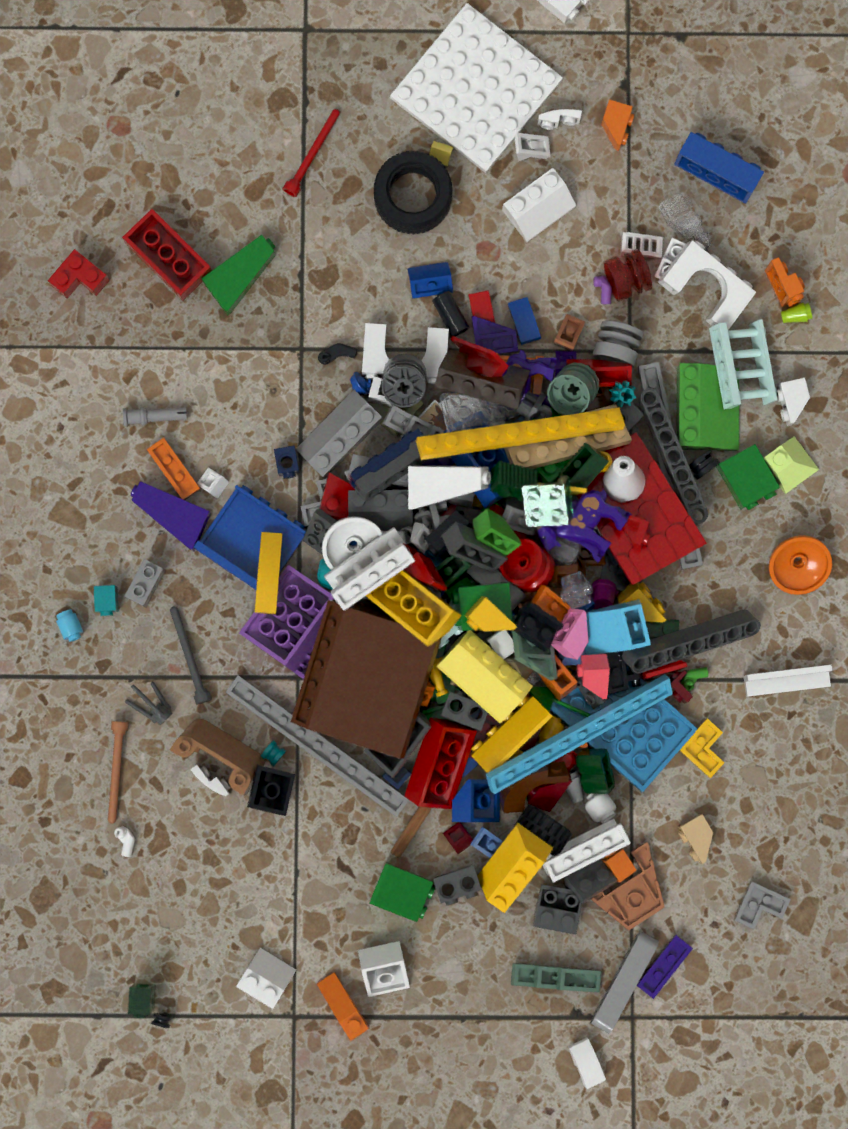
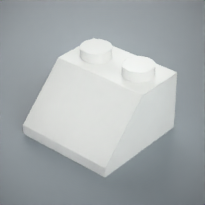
M400 941L358 950L368 997L410 988Z
M260 947L236 987L273 1009L297 969Z

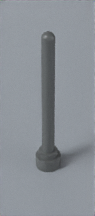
M173 606L170 608V613L196 689L194 692L195 696L193 697L196 705L212 700L210 691L203 687L179 610Z

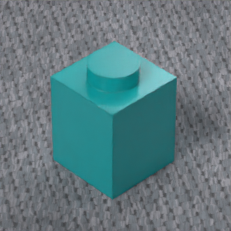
M116 585L94 586L95 612L100 613V616H113V612H119L118 588Z

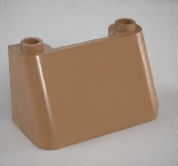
M204 719L194 720L170 748V751L181 757H189L194 752L199 753L200 749L233 768L234 770L229 777V784L232 789L242 795H247L252 787L256 766L265 765V760L260 757V753Z

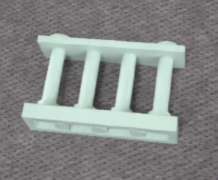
M760 319L749 324V329L728 330L726 322L710 327L709 331L723 408L732 409L741 405V400L762 398L763 405L777 401V389L774 384L763 320ZM751 337L753 349L732 351L729 339ZM755 357L757 369L735 370L733 359ZM758 377L760 390L739 391L737 379Z

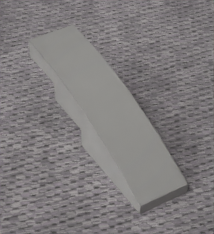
M391 405L382 423L402 435L409 431L413 432L417 428H419L424 436L442 434L444 430L437 426L431 425L394 405Z

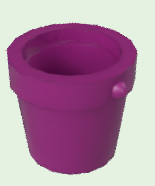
M607 579L594 581L590 589H588L593 602L596 603L593 610L613 606L614 600L619 593L615 583Z

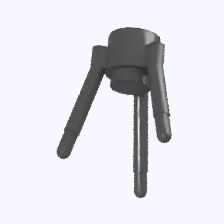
M151 682V686L162 705L158 703L155 706L135 685H131V688L152 708L150 711L152 714L129 700H125V703L148 717L154 724L156 722L159 725L163 724L173 714L169 710L171 706L165 701L154 682Z

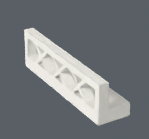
M832 665L745 675L746 697L831 687L829 672L832 671Z

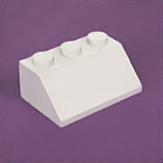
M552 168L503 204L502 211L524 240L529 242L574 209L576 204L565 182L555 169Z

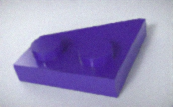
M471 316L476 345L493 350L498 354L518 351L516 330Z

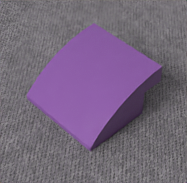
M288 565L279 577L276 615L255 613L254 611L239 634L304 679L327 601L335 599L330 592Z

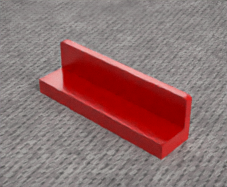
M454 336L450 339L460 348L459 352L469 354L466 368L475 374L485 377H501L509 367L493 350Z

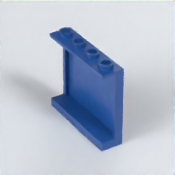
M236 485L234 492L204 536L194 545V549L256 590L261 532L282 533L281 573L302 542L306 531L303 524L297 520L291 522L286 518L288 515L279 508L276 511L270 508L269 505L271 503L260 497L257 499L252 496L253 491L248 487Z

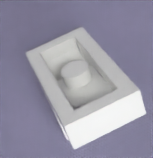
M525 133L514 134L518 161L529 157L542 159L551 157L548 136Z

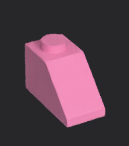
M570 608L561 622L564 624L563 628L555 633L551 645L564 657L578 660L588 644L587 617L584 610Z

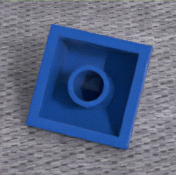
M468 779L452 800V822H500V791L493 794L489 788L488 781L485 779Z

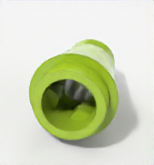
M802 302L781 311L783 323L808 322L809 319H813L809 303L804 304Z

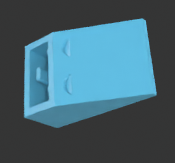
M640 599L586 612L588 644L585 650L587 655L626 651L651 645Z

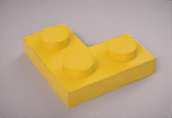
M706 718L679 751L707 777L711 778L725 763L709 749L723 732Z

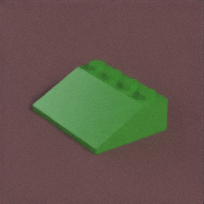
M679 363L677 366L676 436L682 450L739 451V405L732 409L723 408L716 365Z

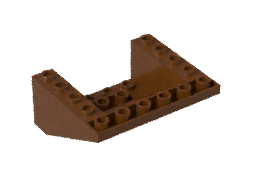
M328 600L291 722L314 732L399 759L404 758L442 637L430 646H427L388 614L358 602L343 610L336 600Z

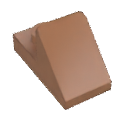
M566 314L554 344L573 351L585 321Z

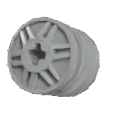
M602 321L600 326L602 331H599L598 337L604 341L596 342L592 357L595 360L632 364V368H634L638 354L630 348L640 347L641 343L639 340L642 339L644 333L640 329L623 322Z

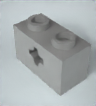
M144 559L125 597L146 608L165 570Z

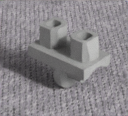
M446 501L426 506L427 511L425 507L419 508L420 513L415 515V521L423 523L427 528L430 526V521L432 531H434L449 517V515L440 517L438 515V512L447 511Z

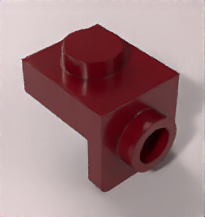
M677 670L669 677L673 692L672 696L677 702L685 704L693 696L679 682L687 672L685 670L681 672Z

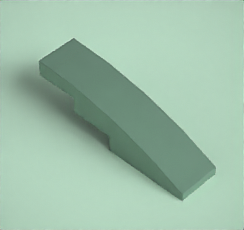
M512 963L511 985L600 993L601 971Z

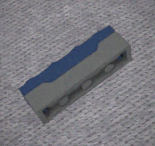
M419 428L413 432H407L396 444L391 443L383 453L372 456L367 464L362 467L358 466L351 472L350 485L355 488V491L365 502L408 473V466L420 465L427 460H421L417 448V437L424 436Z

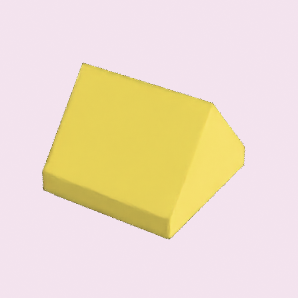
M433 141L429 155L434 156V158L436 157L438 161L448 167L453 146Z

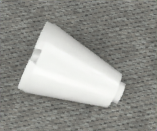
M621 456L604 473L603 487L612 500L625 503L626 501L637 499L643 493L645 476L631 458Z

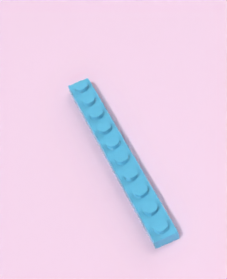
M665 674L486 773L490 790L493 794H496L672 695L670 678Z

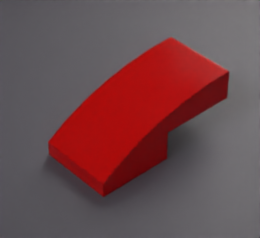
M489 290L468 294L472 316L495 323Z

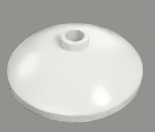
M347 517L335 522L327 530L322 542V553L325 563L333 570L383 535L381 529L372 521L362 517ZM353 540L357 542L355 546H351L349 543Z

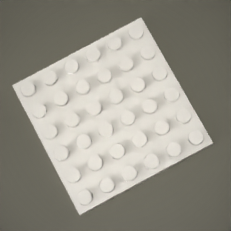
M466 3L393 91L390 99L450 146H453L455 150L483 172L487 173L515 139L514 134L520 133L561 83L563 77Z

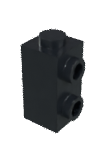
M457 510L425 538L429 545L427 550L435 558L439 556L443 561L451 554H449L441 535L455 522L473 529L470 522Z

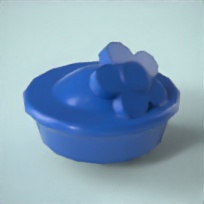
M354 372L350 378L352 389L360 395L369 394L371 379L366 381L360 373Z

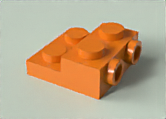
M779 257L771 260L765 269V273L781 306L788 305L792 307L797 305L804 298L805 285L801 277H797L796 273L788 276V268L784 262H781Z

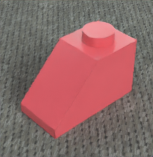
M607 654L581 655L580 664H577V676L581 677L584 687L600 698L607 699L610 672Z

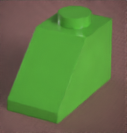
M488 508L472 520L476 540L507 556L522 545L520 539L505 519Z

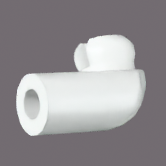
M124 826L115 829L114 834L123 843L121 856L131 857L135 837L128 828Z

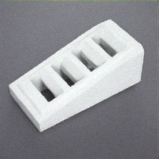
M622 232L620 256L662 258L663 237ZM628 240H632V249L628 248ZM636 241H640V250L636 249ZM644 241H648V251H644ZM652 242H656V252H652Z

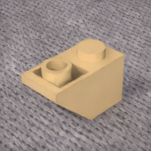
M698 814L678 826L680 829L678 835L682 842H687L691 848L688 852L694 862L698 861L700 864H703L707 860L713 831L703 814Z

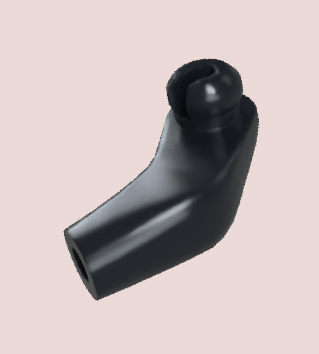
M337 343L320 352L318 361L323 365H327L342 356L355 359L357 348Z

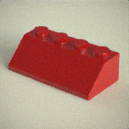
M429 718L431 728L422 740L404 797L418 807L452 809V800L457 794L477 731L446 719Z

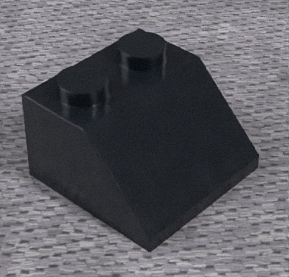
M257 765L247 807L286 816L295 774Z

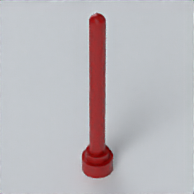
M334 109L331 112L293 179L286 181L283 186V191L290 196L297 197L299 194L302 178L340 115L338 109Z

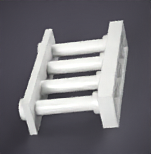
M395 527L324 575L333 588L330 591L331 595L343 610L349 608L415 561L403 544H406V542Z
M613 818L569 840L560 854L556 856L549 854L542 866L547 876L549 875L552 882H555L631 843L620 823L617 824Z

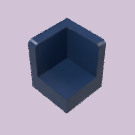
M402 767L394 778L387 772L382 777L399 790L412 773Z

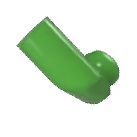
M707 667L687 671V674L681 680V684L687 691L694 689L697 679L708 677Z

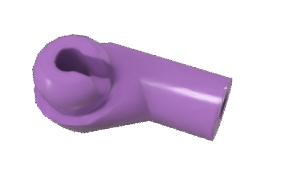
M603 275L601 277L595 276L593 284L595 287H601V304H611L612 287L609 281Z

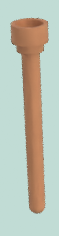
M111 721V730L115 734L108 822L111 824L115 823L117 818L123 735L128 731V722Z

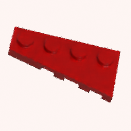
M329 472L319 508L335 519L341 520L349 517L348 490H355V488Z

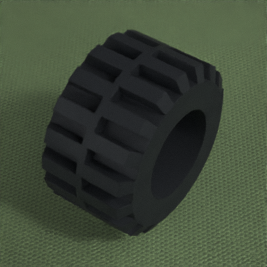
M527 805L515 825L519 823L553 847L550 853L553 856L561 853L572 836L569 829L533 805Z

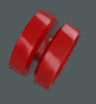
M526 538L520 539L522 545L507 555L508 559L500 566L503 577L519 589L526 592H536L541 585L546 586L551 581L555 563L552 555L536 542Z

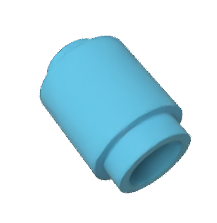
M72 609L56 615L58 619L56 622L64 640L68 639L69 642H73L81 638L80 634L84 631L76 613H73Z

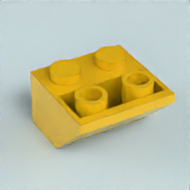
M637 582L634 585L630 583L624 591L617 594L619 604L640 599L646 622L663 623L666 621L664 605L657 597L652 598L650 589L644 582L640 584Z

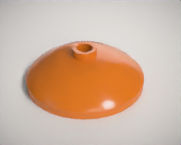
M805 535L794 536L781 542L774 549L769 560V574L774 584L782 591L794 595L807 594L821 587L828 579L832 569V557L826 545L817 538ZM800 557L799 561H794L795 558Z

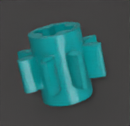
M625 380L622 384L615 382L616 386L609 390L613 396L610 400L617 402L619 407H622L624 403L631 406V401L636 399L634 395L636 387L629 386V382Z

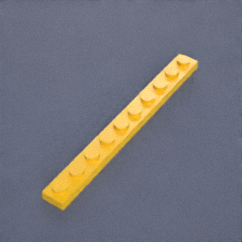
M618 407L417 437L416 444L421 460L618 431L624 429L625 423Z

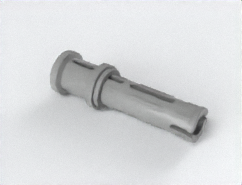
M144 407L136 410L123 408L124 427H127L128 424H141L144 426L147 422L187 420L186 407L147 410Z

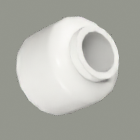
M590 794L586 798L588 801L585 804V810L594 822L604 824L616 815V804L608 794Z

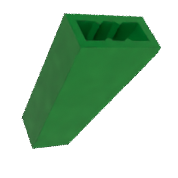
M263 235L256 238L201 278L204 285L227 315L232 313L275 257V245L269 238L265 239Z

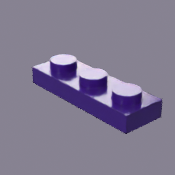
M674 935L639 980L637 986L654 999L693 948L677 935Z

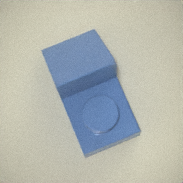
M482 827L470 845L491 858L503 841Z

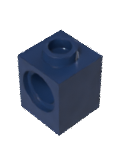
M295 446L274 449L279 477L283 476V479L296 477V474L300 472ZM286 458H290L293 461L292 466L289 468H284L281 465L282 461Z

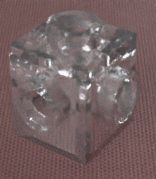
M581 571L561 578V598L564 603H568L572 610L592 603V586Z

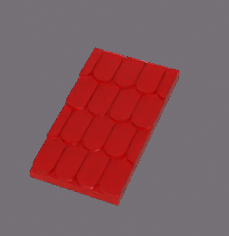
M636 432L630 435L632 439L630 444L604 450L603 452L611 456L612 463L618 457L627 456L639 466L645 476L643 493L637 499L626 501L625 503L614 501L607 495L605 502L630 512L631 516L640 515L645 517L650 522L648 533L651 535L647 546H642L641 551L634 549L633 541L638 529L629 526L628 521L621 531L616 528L614 521L610 518H601L596 526L600 535L611 542L609 549L631 585L707 544ZM600 472L587 487V492L591 490L602 492L604 490L603 476L605 472ZM576 494V496H577L578 499H580L581 496L583 495V494Z

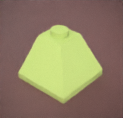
M795 436L764 457L765 462L785 494L819 470Z

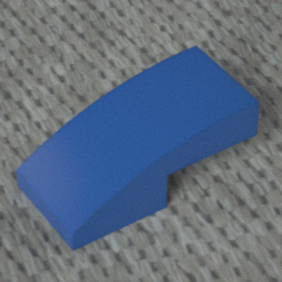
M528 297L509 302L508 308L521 345L541 339Z

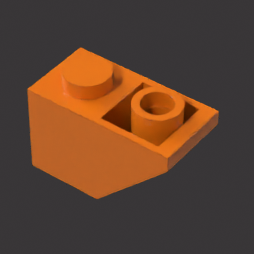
M609 99L601 125L614 149L619 151L621 144H626L629 133H625L627 125L631 126L635 114L631 113L633 106Z

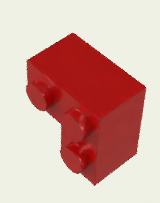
M74 249L47 281L55 290L68 299L80 284L97 296L110 280L104 272Z

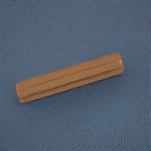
M419 807L391 850L394 856L397 858L401 857L432 808Z

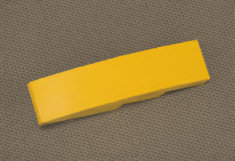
M261 532L255 613L276 615L282 533Z

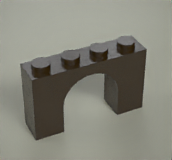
M448 349L438 369L435 383L436 388L518 409L526 390L530 370L510 365L504 376H481L466 368L469 354Z

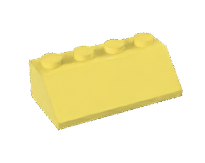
M471 630L466 631L456 640L436 666L499 723L522 702L533 687Z

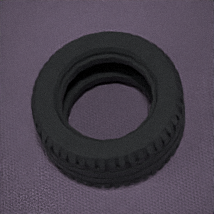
M406 151L392 156L381 166L375 178L374 203L379 216L390 228L392 227L394 230L401 231L402 233L420 234L434 229L445 219L451 207L453 191L451 177L442 162L428 153ZM409 173L421 174L434 185L436 197L425 210L415 213L406 212L398 208L392 201L390 189L393 183L402 175Z

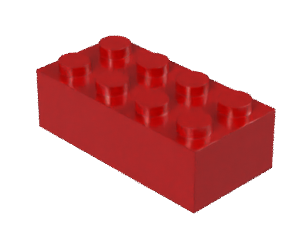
M153 209L122 237L125 244L182 301L203 282L201 278L212 271L211 267Z

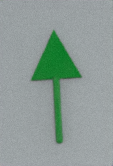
M532 687L529 691L548 712L551 709L552 703L555 702L585 717L590 716L585 711L561 700L558 701L557 698H554L555 696L548 687Z

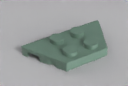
M517 614L512 617L513 623L515 621ZM512 630L515 659L549 680L557 679L554 647L551 645L550 650L544 652Z

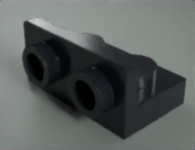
M529 603L519 608L514 621L517 627L513 631L545 652L550 650L555 633L561 630L564 624L558 621L556 617L543 611L538 605Z

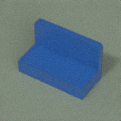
M448 262L407 269L412 299L439 295L447 291L453 292Z

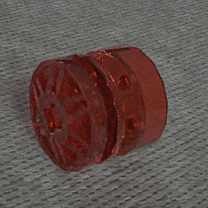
M639 249L632 250L631 255L628 252L624 253V263L617 256L604 260L605 275L612 287V294L616 301L620 302L631 298V287L634 288L637 294H642L643 289L646 292L652 290L650 269Z

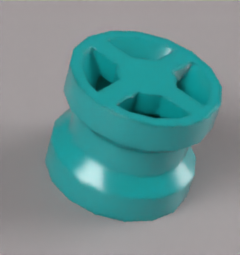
M273 740L260 757L269 760L270 765L274 767L286 753V750L279 748Z

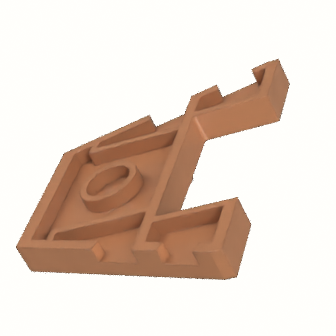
M647 842L630 852L642 871L606 895L602 891L591 898L593 902L627 930H631L665 908Z

